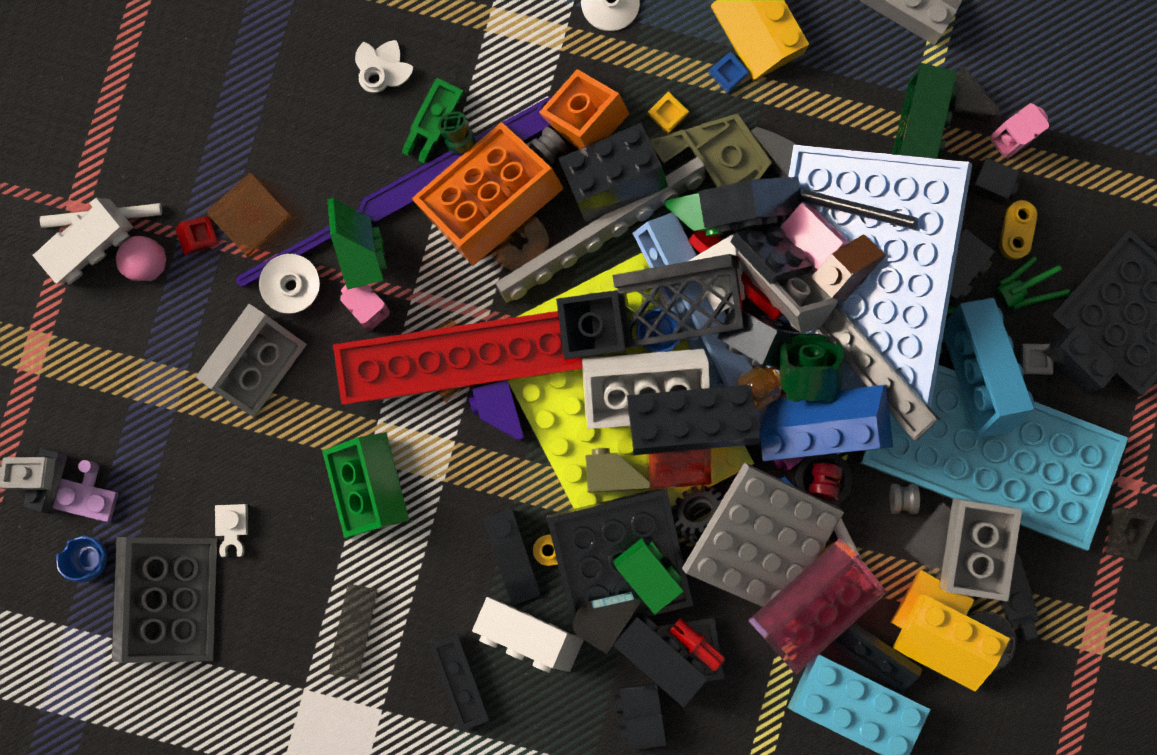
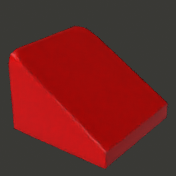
M209 216L182 221L175 229L185 256L219 244Z

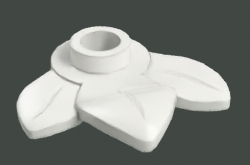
M396 40L386 42L376 50L363 42L357 49L355 62L361 70L359 82L361 87L369 93H379L387 86H400L410 78L413 72L412 65L400 62V49ZM372 75L380 77L377 83H370L369 78Z

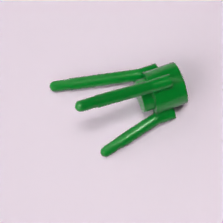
M1033 256L1009 277L999 281L1001 286L996 288V292L1001 303L1007 309L1013 307L1014 310H1017L1026 305L1069 295L1071 291L1066 289L1024 299L1028 295L1027 288L1061 271L1062 267L1058 265L1024 283L1020 279L1015 281L1037 261V258Z

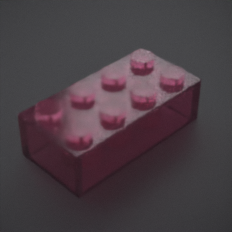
M839 538L748 621L784 663L797 674L881 599L887 591L859 555Z

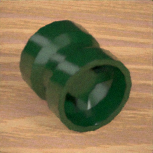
M454 111L440 119L438 129L445 138V143L450 152L460 154L474 146L476 141L475 135L471 128H469V122L464 113Z

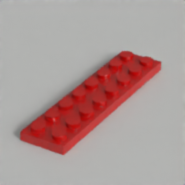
M558 311L333 344L341 405L343 406L490 384L505 380L509 381L583 370L582 360H564Z

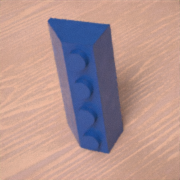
M886 385L839 390L836 399L829 402L822 400L793 402L787 399V397L778 398L776 401L771 402L766 407L759 430L763 461L892 448L893 439Z

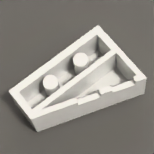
M95 198L89 203L92 206L89 211L82 216L76 215L71 220L72 224L63 232L56 233L33 254V257L56 284L67 282L69 285L82 276V268L89 263L92 266L97 264L106 256L104 251L112 244L117 247L130 237L127 232L134 227L111 199Z

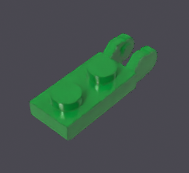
M439 78L435 79L410 128L411 132L404 144L403 154L410 155L415 147L418 136L427 139V142L419 154L418 161L424 164L428 161L435 144H438L442 136L438 129V123L444 115L455 111L464 94L462 89Z

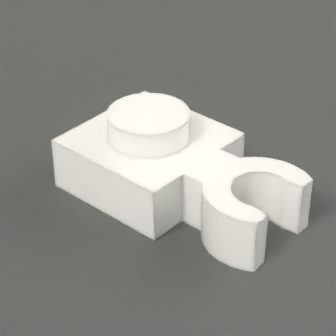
M215 505V536H224V541L219 549L221 557H227V549L230 545L236 546L237 556H243L245 548L239 540V535H248V505Z

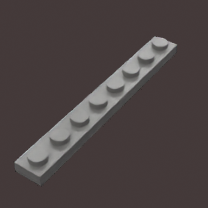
M696 157L665 177L668 184L667 188L601 216L495 282L505 302L508 303L511 300L520 299L533 286L547 282L554 273L562 268L566 269L573 266L578 258L588 252L597 251L604 242L612 237L621 236L634 223L648 219L655 210L663 205L666 206L665 200L678 198L679 195L687 190L698 188L706 179L705 166L699 157Z

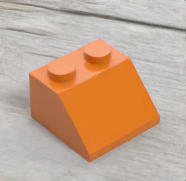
M578 69L539 111L540 115L555 130L578 149L609 137L630 114L618 92Z

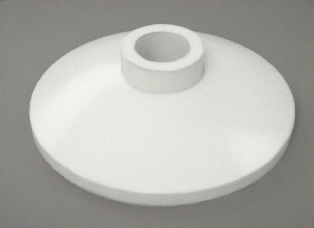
M581 0L582 11L588 22L597 29L609 32L618 31L629 26L636 18L640 5V0H616L614 3H608L606 0Z
M283 254L270 260L263 268L259 279V289L264 301L272 309L286 314L298 313L308 308L315 301L320 288V280L316 268L309 260L296 254ZM288 281H296V288L289 291L286 289Z

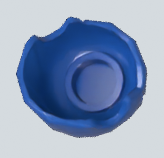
M658 307L649 309L644 312L642 317L653 325L662 313V310ZM667 314L658 329L664 334L669 335L674 332L679 323ZM638 320L636 333L640 340L645 337L650 328ZM656 332L652 335V337L660 336ZM681 340L643 347L653 353L668 352L673 350Z
M85 535L68 540L64 550L56 556L57 570L64 579L78 583L90 582L103 572L107 564L108 554L106 547L98 539Z

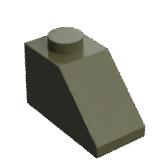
M610 448L591 449L592 454L585 456L588 493L645 490L650 488V482L620 455L610 453Z

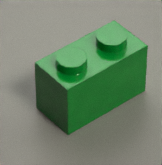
M641 538L614 560L616 569L651 611L656 614L684 592L679 583L683 578L672 565L667 568L660 559L664 555L653 542L648 545Z

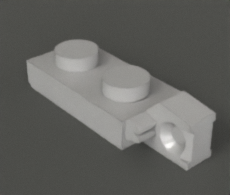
M47 457L3 458L2 467H0V488L7 490H51L55 459Z

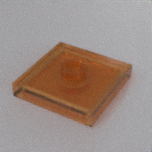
M251 173L245 176L206 211L211 219L247 257L291 218L289 213Z

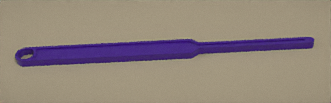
M552 97L543 99L502 123L523 142H526L542 133L546 127H552L539 113ZM496 126L476 136L475 144ZM449 151L363 198L357 211L369 216L372 223H379L413 204L414 201L411 198L464 153L454 154ZM330 226L239 275L236 278L237 284L240 287H246L259 280L266 264L279 255L296 254L303 256L332 240Z

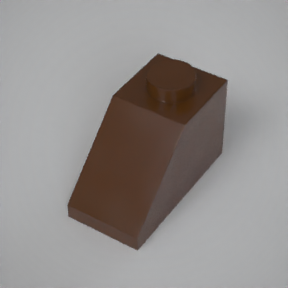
M862 234L833 252L811 278L831 298L846 301L884 259L886 254L868 236Z

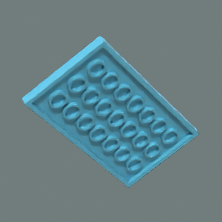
M938 364L931 409L941 420L919 441H914L890 413L893 447L865 450L860 464L909 483L917 484L922 488L950 499L959 498L1022 509L1020 526L1088 551L1128 438L1037 402H1034V410L1012 432L978 438L956 372Z

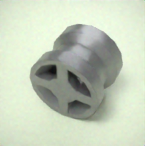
M549 127L542 131V136L539 139H534L530 142V146L537 155L550 165L555 161V156L559 152H564L567 149L565 142Z
M892 484L890 488L891 513L899 514L901 511H908L910 514H918L920 506L918 485L910 484L908 487H901L899 484Z

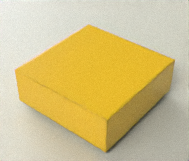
M667 92L648 111L647 115L669 134L689 114V111L670 92Z

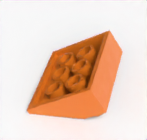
M501 122L411 199L455 249L474 266L564 188L553 169Z

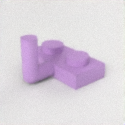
M82 460L78 465L79 470L85 472L82 484L61 479L53 509L111 522L119 493L94 487L99 465L93 461Z

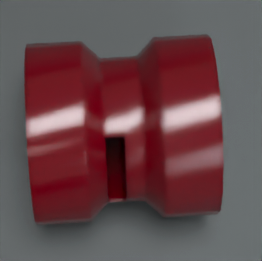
M827 463L813 464L812 475L814 476V481L810 484L809 493L823 500H838L840 493L838 481L842 479L843 468Z

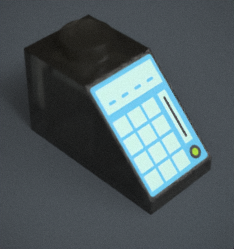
M628 592L590 601L586 608L581 607L574 616L573 623L575 625L573 627L575 635L607 654L639 606L640 600L638 595L634 592Z

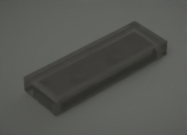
M351 583L347 584L328 674L359 680L378 589Z

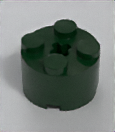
M810 333L792 337V343L788 345L785 342L781 346L779 384L782 390L787 393V399L793 402H801L803 400L829 402L835 400L837 392L842 385L844 360L842 346L838 342H835V345L827 342V336Z

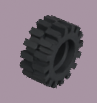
M701 485V491H699L695 486L691 488L692 493L688 494L687 490L684 491L682 494L685 498L682 500L678 497L675 501L678 506H673L672 508L674 524L686 541L690 540L692 544L696 545L723 499L720 492H717L713 487L708 489L707 486ZM705 508L712 509L711 514L701 522L691 521L694 514L699 510Z

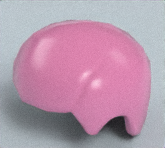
M134 236L125 240L119 245L116 255V264L119 272L126 278L134 281L155 280L164 271L166 263L164 248L155 240L144 236Z

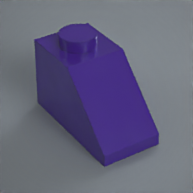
M508 380L472 389L474 397H470L469 402L473 415L479 414L481 421L517 441L524 440Z

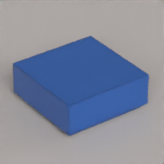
M730 51L709 69L708 74L728 94L749 76L750 71Z

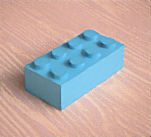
M814 652L787 707L881 755H910L931 710Z

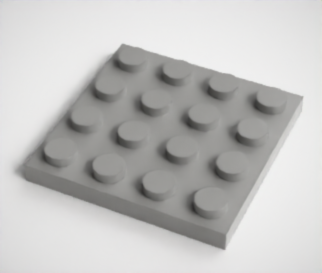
M744 462L682 569L688 575L783 615L844 512L839 507Z

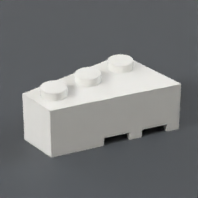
M489 597L486 598L472 630L481 635L479 641L495 648L499 643L507 647V654L520 660L527 656L534 660L533 666L546 672H550L551 668L570 672L584 640L583 637L568 633L558 628V626L546 623L526 612Z

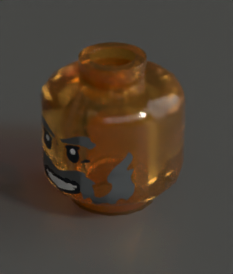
M755 366L742 374L737 380V386L751 384L755 410H762L781 396L779 374L771 367L762 369Z

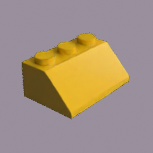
M716 0L711 4L713 12L743 65L750 71L749 75L752 81L804 55L809 46L807 39L784 0Z
M919 594L893 649L976 692L997 667L1010 638L927 595Z

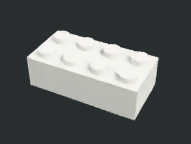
M704 349L582 358L585 415L588 429L630 426L627 395L709 388V362Z

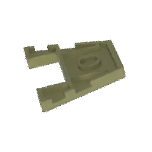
M738 114L650 140L657 157L663 165L686 148H690L694 156L699 157L702 161L706 173L716 187L760 179L772 163Z

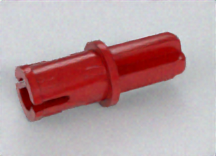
M682 617L668 631L689 649V654L693 653L712 671L717 670L724 662V656L704 639L705 635L701 636Z

